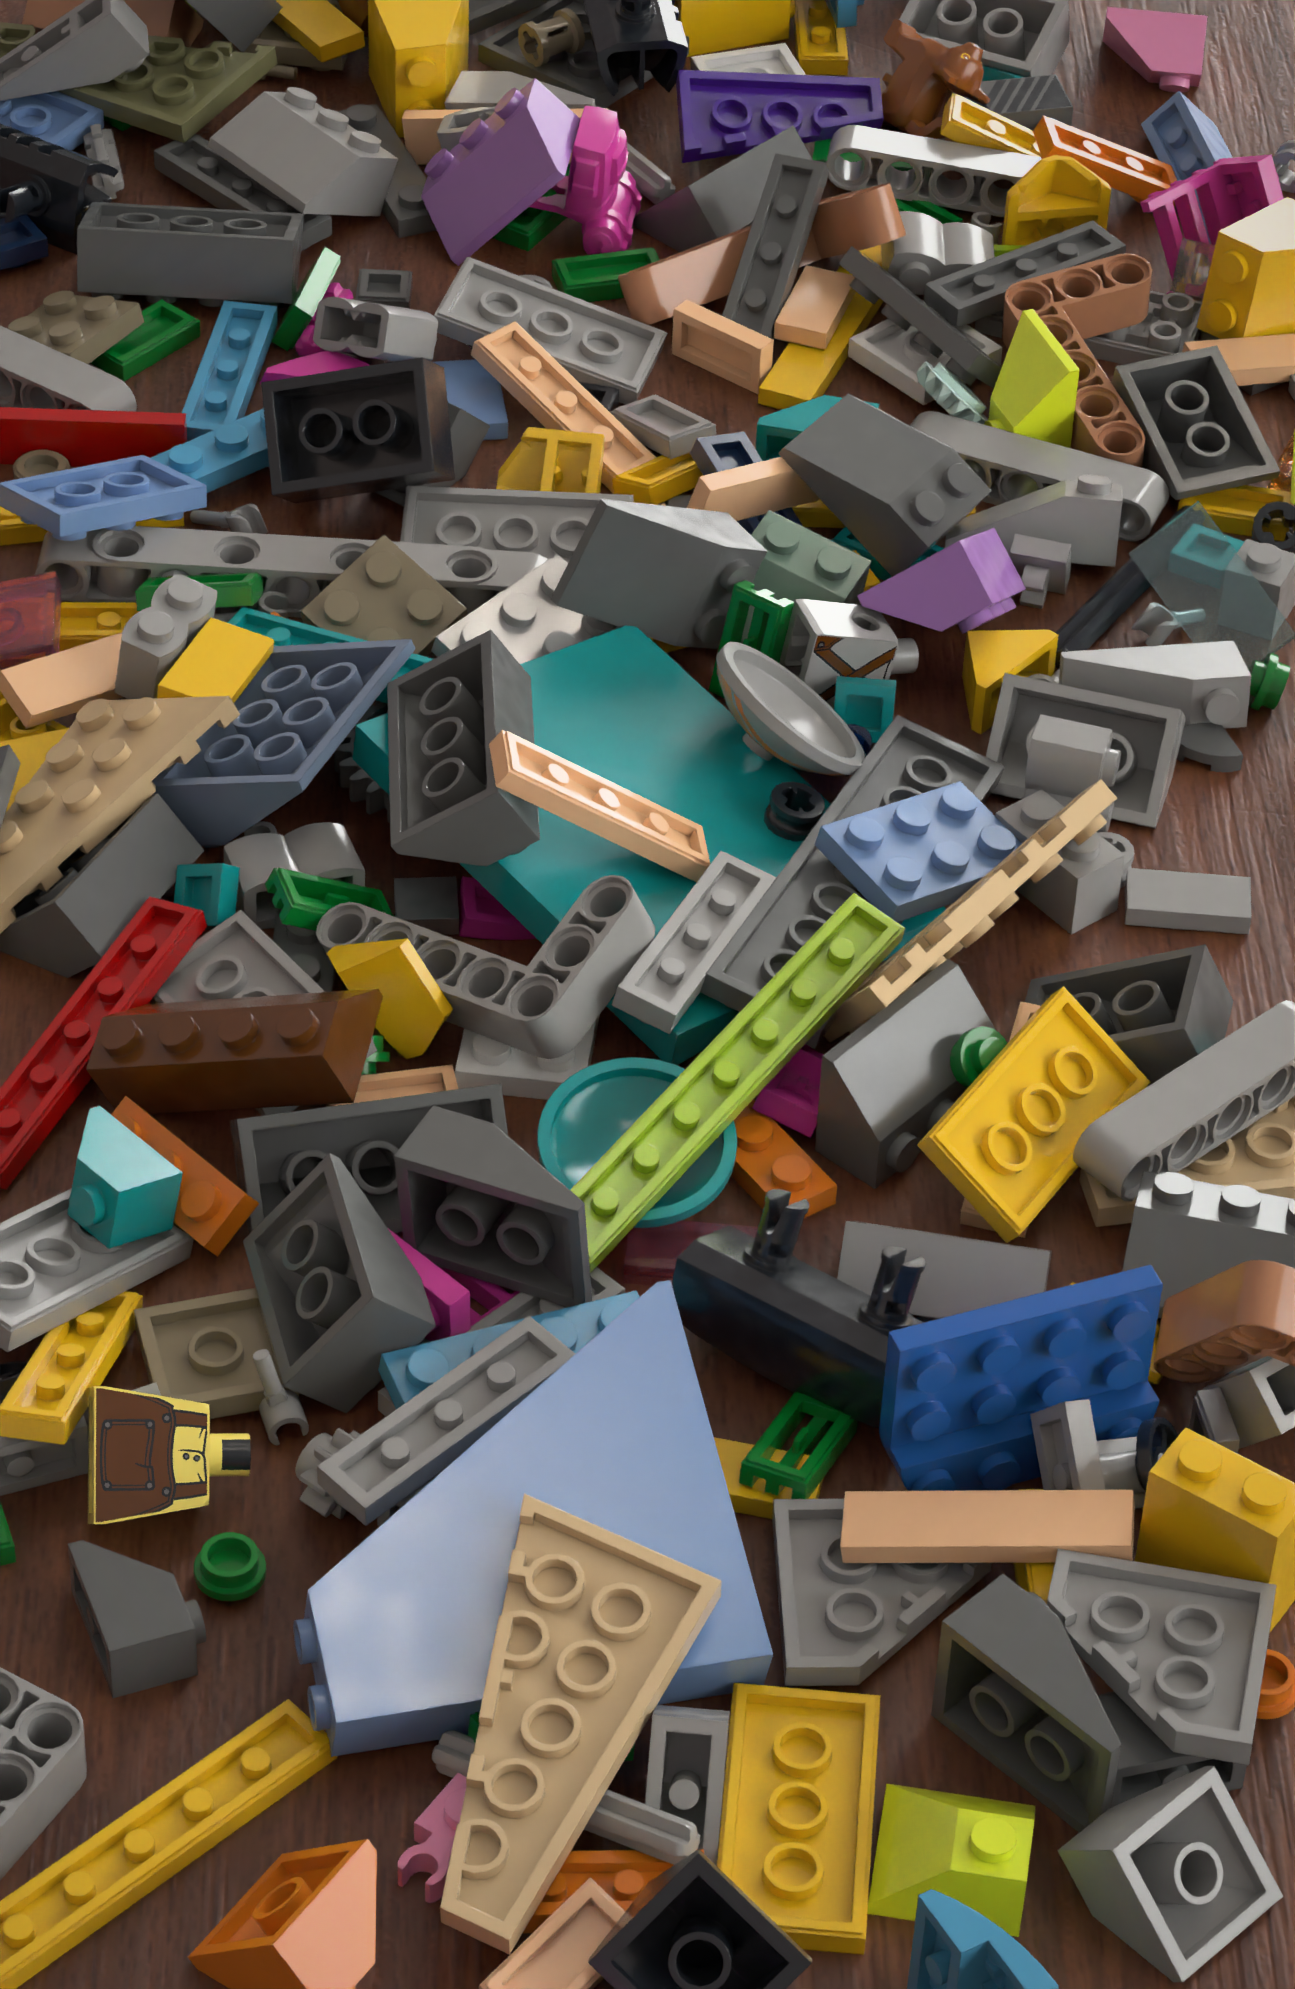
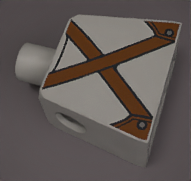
M795 599L779 664L800 678L834 709L837 676L889 680L890 674L914 673L918 667L919 652L914 639H897L881 612L857 604Z

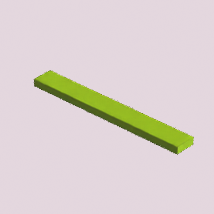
M853 893L572 1187L570 1191L585 1203L590 1273L902 941L905 927Z

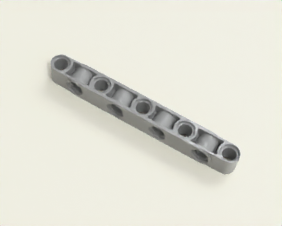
M134 526L132 529L123 531L105 528L88 531L87 536L83 539L64 541L53 538L52 533L48 531L44 536L34 579L37 587L44 595L60 601L136 602L135 591L149 577H168L178 574L188 576L258 572V574H262L263 593L276 591L285 594L289 599L288 617L302 618L301 610L377 540ZM392 541L467 607L468 614L548 560L540 554L531 552ZM258 601L253 606L217 607L215 612H238L241 607L256 610Z

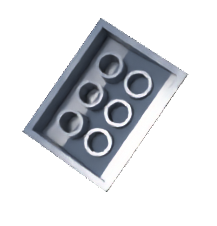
M412 639L274 646L273 653L234 703L240 715L226 728L219 727L215 723L196 741L201 751L186 765L176 762L154 778L152 781L156 786V792L153 795L159 794L201 846L216 848L226 845L305 790L381 694L387 683L392 680L414 652L415 646Z

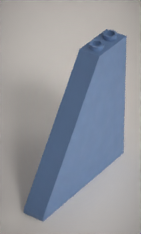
M671 1280L656 1282L308 1589L304 1619L294 1620V1641L299 1663L301 1665L312 1664L316 1685L308 1686L307 1691L310 1719L314 1731L326 1730L330 1742L331 1757L440 1740L444 1732L451 1730L468 1735L470 1714L480 1712L498 1619L499 1615L501 1616L508 1584V1570L512 1550H515L524 1494L721 1580L720 1599L657 1705L733 1693V1683L764 1685L773 1652Z

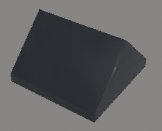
M698 1849L648 1882L590 1956L588 1963L615 1989H786L812 1964V1958Z

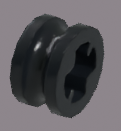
M1276 501L1268 503L1259 509L1254 518L1251 536L1253 541L1269 543L1281 550L1293 553L1295 551V507L1287 502ZM1281 518L1283 527L1293 528L1294 533L1286 532L1285 540L1276 542L1272 533L1263 532L1262 526L1269 528L1271 519Z
M793 781L782 782L776 785L771 792L770 803L764 813V822L769 830L781 838L791 841H804L822 816L825 802L822 796L808 785Z

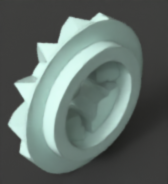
M927 361L922 364L917 371L918 382L950 415L980 424L988 421L983 414L987 409L984 403L948 368L941 363H938L935 367Z

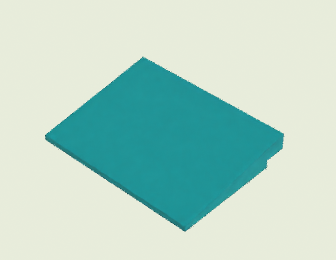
M625 625L520 664L531 677L535 745L703 826L710 864L722 850L777 877L803 843V841L786 840L775 835L766 826L764 813L770 803L771 792L776 785L782 782L793 781L812 786L788 764L778 758L773 757L770 761H767L755 754L743 741L742 737L746 731L736 721L731 712L636 626ZM388 713L356 724L353 760L390 795ZM822 796L825 802L824 814L831 803ZM538 807L540 840L530 844L522 852L508 855L487 867L460 863L542 944L546 942L583 890L591 882L601 877L617 875L623 876L630 881L655 926V937L696 884V882L540 807ZM943 906L905 919L901 924L905 927L902 941L883 961L895 954L946 908ZM699 993L671 1033L668 1034L612 1006L614 996L606 1005L662 1061L679 1065L703 1051L739 1013V1011L732 1010L723 1003Z

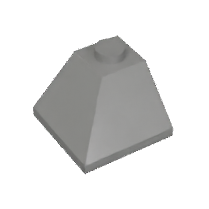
M1204 1766L1109 1808L1058 1850L1092 1916L1173 1982H1184L1283 1897L1215 1766Z

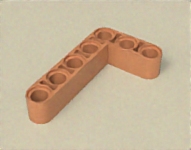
M890 182L820 200L799 267L820 259L846 254L851 246L859 251L905 236L906 231ZM751 226L619 275L618 280L631 319L650 325L672 317L674 308L685 300L701 306L729 295Z
M1117 254L1012 284L1006 290L1004 296L1002 339L1006 348L1009 349L1022 311L1033 309L1080 369L1071 448L1143 468L1144 432L1083 339L1141 323L1147 317L1152 278L1150 263L1145 258L1136 254Z
M1246 1261L1172 1295L1164 1302L1153 1365L1159 1374L1167 1378L1188 1383L1208 1382L1266 1356L1295 1366V1268L1274 1261Z

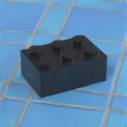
M421 357L261 382L273 496L296 504L455 480L444 367Z

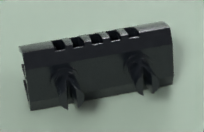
M583 0L599 70L610 93L615 96L619 90V67L630 68L639 90L644 89L645 71H650L655 80L667 92H670L676 84L678 70H683L688 53V44L682 22L678 21V7L674 6L675 0Z
M0 123V219L6 218L5 223L15 218L27 215L47 237L49 244L77 255V228L91 203H111L112 197L96 187L86 183L87 179L92 173H101L115 177L119 171L107 164Z
M773 1189L766 1192L765 1205L755 1238L732 1226H727L695 1239L677 1257L672 1288L684 1327L726 1355L794 1393L805 1394L851 1416L854 1420L879 1428L889 1331L924 1323L909 1313L921 1273L926 1266V1260L922 1256L904 1264L907 1249L894 1246L885 1247L881 1253V1263L870 1296L798 1260L793 1255L805 1214L809 1209V1202L803 1199L789 1205L791 1192Z

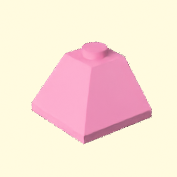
M1107 7L1103 42L1148 82L1159 83L1161 90L1187 92L1189 91V86L1199 87L1202 74L1207 16Z

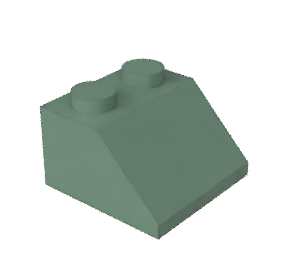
M768 510L751 534L767 550L753 581V584H755L754 589L757 591L767 589L775 593L774 599L776 600L786 598L794 602L795 599H809L860 605L857 595L864 591L871 560ZM751 605L749 606L741 639L742 644L744 639L748 637L755 608Z

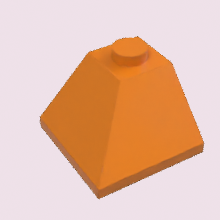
M368 1839L281 1854L188 1956L189 1960L196 1969L229 1989H357L355 1987L356 1984L375 1964L377 1850Z

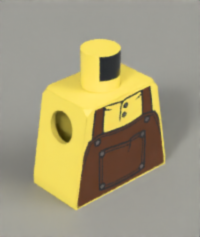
M107 1386L89 1388L88 1524H108L209 1505V1476H249L251 1466L249 1433H210L209 1404Z

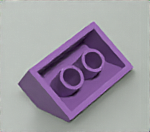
M536 78L520 91L516 88L509 90L497 103L494 109L495 113L485 121L480 118L473 121L461 135L459 144L450 151L445 148L441 149L432 157L424 170L428 176L421 198L450 259L458 266L465 261L466 257H470L565 177L581 119Z
M995 528L957 541L857 595L863 607L937 631H944L958 625L962 634L1016 608L1012 596L1026 590V587Z

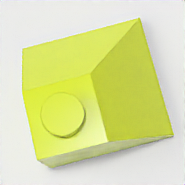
M1033 309L1022 311L990 399L988 421L984 422V425L1071 448L1080 369Z
M886 1784L867 1914L915 1921L918 1895L933 1889L979 1912L1001 1927L1010 1936L1019 1937L1035 1821V1806Z

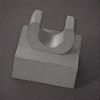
M1015 534L1010 550V558L1026 587V590L1022 591L1020 605L1042 609L1047 591L1060 594L1066 593L1071 570V544Z

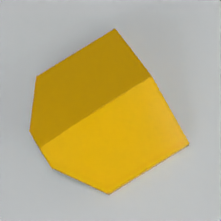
M1053 155L1039 160L1007 191L1002 245H1029L1092 220L1107 230L1111 196L1109 184L1072 157Z
M528 427L523 433L519 444L499 469L496 489L600 493L604 434Z
M409 939L335 945L326 954L349 991L379 989L383 995L375 1028L381 1035H384L386 1041L399 1056L410 1059L423 1055L442 1023L452 1013L453 1008Z

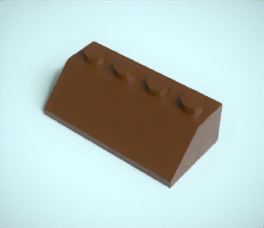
M379 989L142 1005L102 1018L86 1070L114 1109L127 1096L149 1114L354 1103L383 995Z

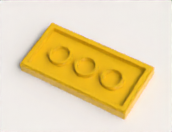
M1063 986L1050 995L922 1138L917 1146L998 1235L1008 1243L1026 1229L1078 1168V1165L1073 1161V1152L1078 1139L1085 1129L1096 1119L1145 1089L1150 1081Z
M733 1683L717 1867L802 1949L864 1955L881 1695Z

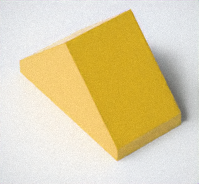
M977 630L966 633L962 679L972 730L982 734L993 726L1004 673L1029 677L1034 674H1045L1051 677L1054 674L1058 643L1057 633L1051 630Z

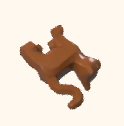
M898 19L893 20L884 37V41L901 57L903 62L898 66L893 76L885 73L882 79L886 85V90L881 93L884 117L882 124L893 125L906 134L941 140L945 137L940 134L943 116L938 117L948 89L960 96L968 97L982 104H988L991 100L980 89L984 74L981 62L983 49L972 42L948 48L932 38L922 37L916 33L914 27ZM947 137L945 138L946 141L955 142Z

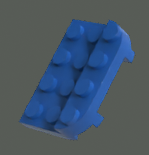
M1147 1265L889 1331L879 1436L908 1491L1003 1490L1012 1484L1041 1477L1030 1414L1065 1401L1090 1400L1097 1441L1137 1437L1141 1423L1154 1417L1160 1401L1148 1382L1163 1283L1153 1267Z

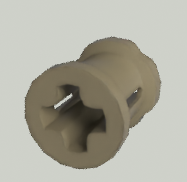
M569 8L556 11L553 18L538 24L530 21L520 25L518 29V42L525 59L535 67L547 64L551 56L566 51L571 54L582 50L585 43L581 21Z

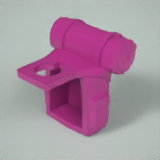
M584 106L573 146L569 176H565L552 187L557 194L548 197L541 196L529 206L531 208L556 212L582 223L583 246L588 255L626 251L632 243L633 229L631 228L634 217L641 208L642 196L636 189V180L630 172L626 171L628 160L627 136L625 131L619 127L617 112L601 107Z

